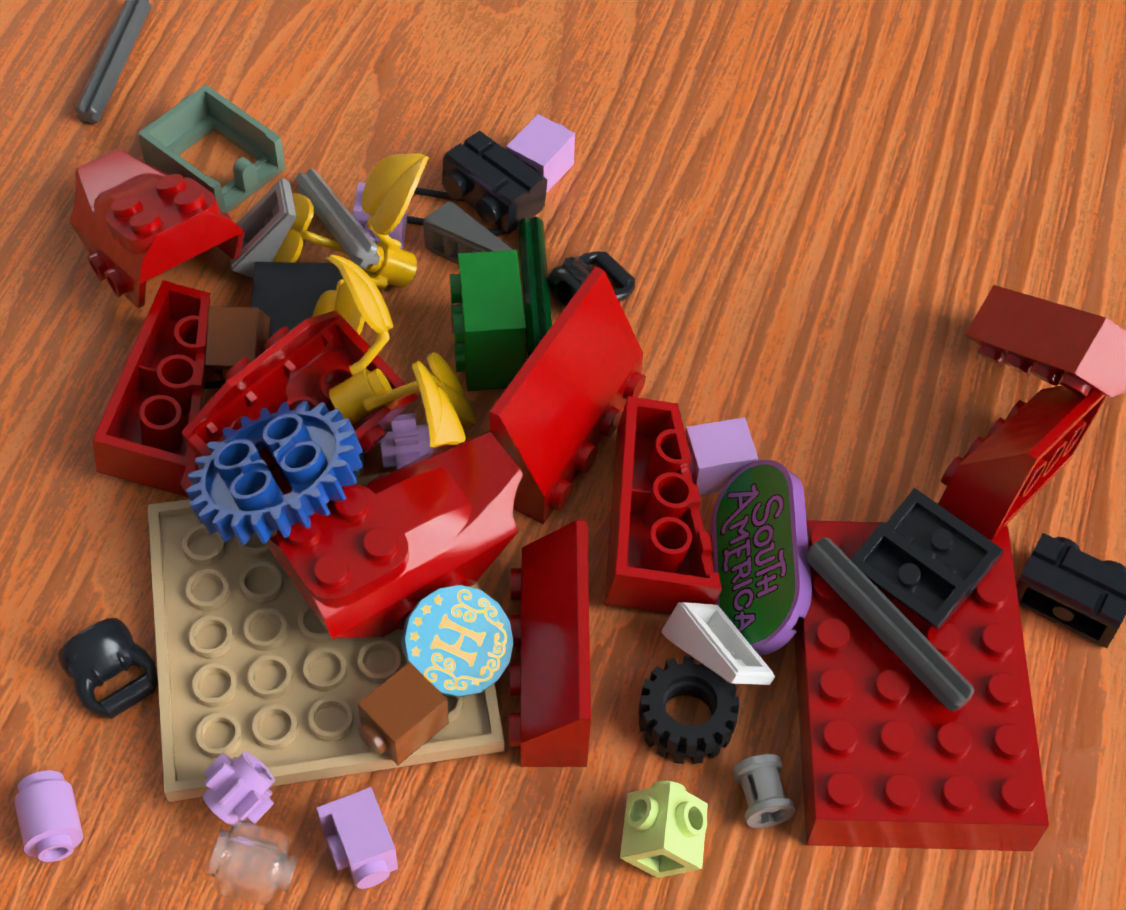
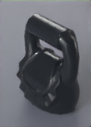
M607 252L583 253L576 258H566L563 264L555 267L548 277L550 290L563 308L567 306L593 270L589 265H594L605 271L608 279L618 288L613 290L619 302L627 300L635 290V278Z
M106 618L84 629L68 640L58 653L59 663L65 673L73 679L76 695L83 707L99 718L113 719L153 694L158 684L155 662L146 650L134 642L127 626L117 618ZM136 665L143 670L144 674L99 702L96 700L94 689L97 686H103L105 681L123 670L128 671L129 666Z

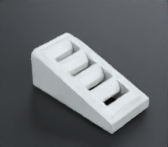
M679 602L662 629V634L669 641L732 684L770 685L775 678L772 670L718 605Z

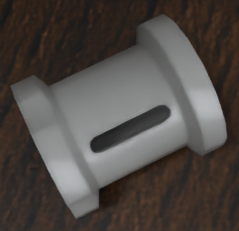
M764 754L752 756L734 766V771L732 772L734 780L738 784H742L748 805L745 819L747 825L752 828H767L781 824L792 818L796 813L794 802L790 798H786L779 775L783 766L780 757L777 755Z

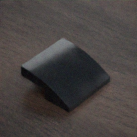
M255 262L251 307L259 308L270 317V339L281 328L287 326L290 330H293L305 319L312 318L320 296L325 291L336 290L338 281L343 279L339 269L332 263Z
M914 488L886 524L881 522L852 557L851 561L874 585L936 630H939L989 574L1003 556L1004 550Z

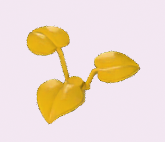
M420 153L394 154L381 159L371 170L363 190L362 209L370 215L367 220V227L381 240L375 242L378 246L377 253L380 256L378 264H369L363 270L369 275L375 285L382 289H385L387 284L397 288H405L411 283L416 274L417 259L415 255L400 249L401 242L391 238L388 234L397 227L404 216L429 158ZM292 193L296 219L272 262L295 263L301 254L304 239L347 254L337 241L307 231L314 214V206L306 196ZM341 279L337 283L336 290L325 291L320 296L312 317L336 310L360 335L365 320L360 314L344 279Z
M330 255L325 258V260L334 264L339 269L360 314L376 334L375 342L358 362L349 366L353 376L329 390V396L334 408L339 409L343 419L348 418L351 425L383 408L388 402L420 392L428 423L430 447L446 444L458 445L464 442L466 437L461 422L467 426H473L477 421L469 402L465 398L462 385L448 363L439 354L432 352L427 355V361L433 375L418 361L412 364L417 381L395 389L391 388L381 370L377 368L370 372L366 369L389 341L388 331L393 328L391 316L379 289L363 269L341 256Z

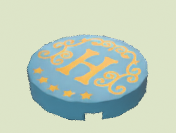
M462 585L439 588L417 602L405 620L401 638L403 655L406 657V662L410 661L443 695L454 698L480 693L497 682L510 663L514 642L510 620L499 603L482 590Z

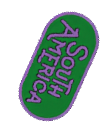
M759 460L740 469L721 491L713 512L712 534L714 572H718L722 587L716 605L722 609L759 656L779 650L795 635L797 631L792 628L797 623L799 616L805 619L810 607L812 585L810 564L806 560L809 547L802 483L794 473L782 464L773 460Z

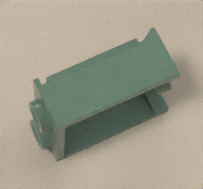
M206 84L190 96L185 97L179 104L157 120L149 123L146 128L138 133L146 163L170 175L180 174L183 178L194 179L214 194L222 213L226 212L228 214L286 169L281 137ZM213 130H216L257 160L253 164L244 157L239 158L233 166L234 179L222 188L221 183L206 176L179 156Z

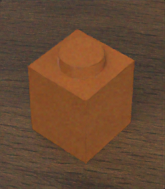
M209 306L205 365L221 374V380L227 381L225 375L237 362L245 357H249L253 361L265 352L264 345L269 340L270 317L256 307Z
M410 661L357 703L361 727L358 729L360 737L372 752L378 756L385 752L397 766L449 724L447 698Z

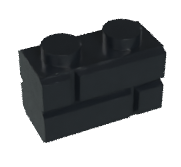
M481 131L467 138L463 145L460 143L445 153L442 170V185L453 199H462L476 209L479 217L488 224L495 223L510 234L519 228V221L522 218H533L545 206L548 180Z
M1042 533L1016 584L1019 605L1108 648L1126 615V567L1116 561H1101L1082 552L1080 547L1068 538H1053Z

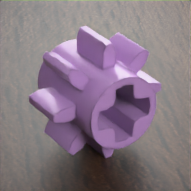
M414 413L402 414L391 421V428L384 429L387 434L380 441L383 468L396 466L398 470L433 451V447H430L428 424L416 425Z
M243 752L238 758L235 756L232 760L225 753H222L204 772L208 778L204 783L209 788L203 794V799L211 811L228 824L234 825L239 819L243 821L246 817L255 824L274 804L269 798L273 794L269 788L275 782V778L259 759L248 752Z

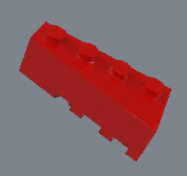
M162 280L93 437L96 472L189 497L180 484L187 462V443L181 432L204 407L207 366L205 365L209 306H211L210 293Z
M627 397L616 434L605 605L672 614L679 602L715 605L722 591L719 574L714 572L710 556L712 545L709 532L704 530L699 509L701 498L698 485H694L689 467L691 457L678 403Z

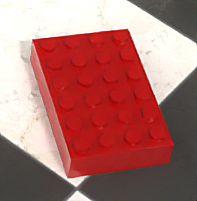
M806 520L808 547L810 548L818 540L826 537L831 539L851 560L881 522ZM1005 526L990 540L1004 550L1003 556L968 599L939 630H936L878 588L974 687L975 692L969 702L954 712L948 710L810 565L812 585L810 607L805 619L799 616L797 623L794 625V630L797 631L794 635L806 845L1033 851L1049 826L1008 526Z

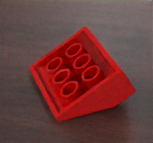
M596 266L490 410V432L518 465L523 474L516 491L513 509L542 524L546 522L554 508L560 511L566 505L573 490V480L579 472L586 473L591 468L598 452L597 445L604 435L607 437L613 435L618 427L622 408L626 403L627 397H638L646 380V376L641 374L643 351L605 271Z

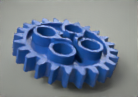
M303 400L294 411H291L288 403L283 402L277 413L270 414L269 410L265 407L261 409L259 419L255 421L246 416L242 417V427L237 431L230 428L223 429L222 431L226 439L223 442H209L207 447L211 455L195 459L200 470L188 474L192 486L186 489V492L192 501L190 505L200 523L205 525L210 534L218 532L221 539L225 542L236 535L241 545H245L254 534H257L263 544L267 543L273 531L279 530L284 538L289 537L291 525L296 523L308 529L311 527L309 516L315 512L328 516L330 511L326 503L330 500L344 501L346 496L341 486H350L357 483L353 471L363 466L359 457L363 449L348 418L343 419L339 409L329 412L326 404L320 403L311 410L308 402ZM267 448L271 453L280 472L292 490L289 494H283L279 489L266 463L258 452L260 449Z

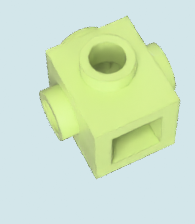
M657 781L650 788L627 793L620 859L656 878L702 869L708 804L688 793L683 785L673 781Z

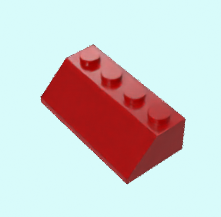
M993 285L965 334L966 337L981 345L977 353L987 360L1000 366L1006 364L1027 376L1032 373L1054 386H1058L1060 383L1069 390L1084 397H1087L1090 390L1109 397L1126 392V330L1106 317Z
M1061 385L1041 389L1027 403L1020 399L1014 405L1006 420L1000 417L991 427L985 439L979 436L973 442L964 459L957 456L951 462L941 479V483L947 487L938 504L992 540L1072 459L1107 396L1090 390L1087 397H1084Z
M575 520L522 547L521 568H511V600H521V615H510V625L514 641L513 647H521V663H510V696H521V713H510L509 747H521L520 767H587L591 726L587 520Z

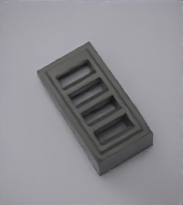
M450 201L427 216L423 222L425 247L458 264V254L513 250Z

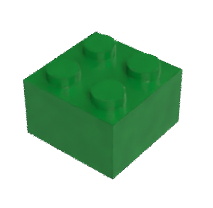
M517 250L458 254L459 274H449L451 304H456L451 305L456 373H466L467 391L506 389L526 362V324Z

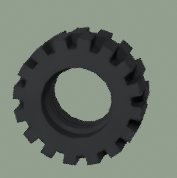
M684 656L682 664H677L675 658L667 660L664 670L657 666L651 672L650 680H645L639 702L640 732L645 731V742L649 747L656 744L658 746L657 754L664 759L669 753L674 754L675 763L683 764L685 757H691L693 764L702 763L704 755H708L710 759H713L719 755L721 747H727L736 727L739 697H735L737 689L735 684L726 682L724 678L702 663L700 665L694 664L693 657ZM691 695L701 699L709 706L711 717L707 722L697 726L683 725L674 721L667 714L665 706L674 697Z

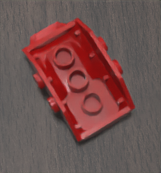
M119 148L76 169V192L70 223L89 252L87 258L97 278L100 281L107 279L117 297L124 295L137 308L145 305L146 282L149 279L215 246L233 260L240 257L245 231L235 224L226 212L222 213L220 211L214 194L194 179L183 178L180 174L170 175Z
M336 310L305 319L293 330H290L287 326L281 328L264 345L265 352L253 361L249 357L243 358L227 372L225 384L181 432L187 443V462L180 482L185 492L186 489L192 486L188 474L200 470L195 459L211 455L207 444L209 442H223L226 437L222 430L225 428L236 431L242 427V417L246 416L255 421L259 419L261 409L265 407L269 410L270 414L277 413L283 402H287L291 411H294L303 400L308 402L311 410L320 403H325L329 412L335 409L329 396V390L353 376L349 366L358 362L370 348L369 344ZM378 354L366 367L370 372L377 368L381 370L392 389L406 385ZM415 393L388 402L383 408L352 425L364 454L375 447L387 434L383 428L419 398ZM267 448L260 449L258 452L266 463L279 489L283 494H289L292 490L280 472L271 453Z
M486 432L465 439L464 442L458 445H442L390 474H383L374 478L365 487L361 485L341 487L346 499L344 501L330 500L326 503L330 511L328 516L315 512L309 516L311 527L308 529L296 523L291 525L289 537L284 538L280 531L277 530L276 535L270 537L266 544L332 639L384 637L396 629L403 630L405 620L417 602L439 588L457 585L471 587L479 580L519 532L513 518V506L516 491L523 474L491 432Z

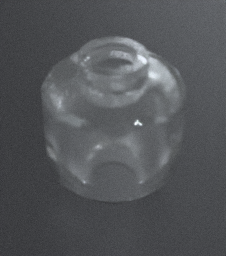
M239 820L232 825L229 831L220 829L206 875L214 877V889L220 895L263 906L273 898L276 889L288 891L298 857L287 854L289 839L283 831L254 824L250 821Z

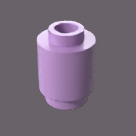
M47 770L28 775L19 782L17 786L18 794L14 798L24 852L43 862L62 860L71 855L74 848L83 840V832L72 785L66 782L64 775L58 771Z

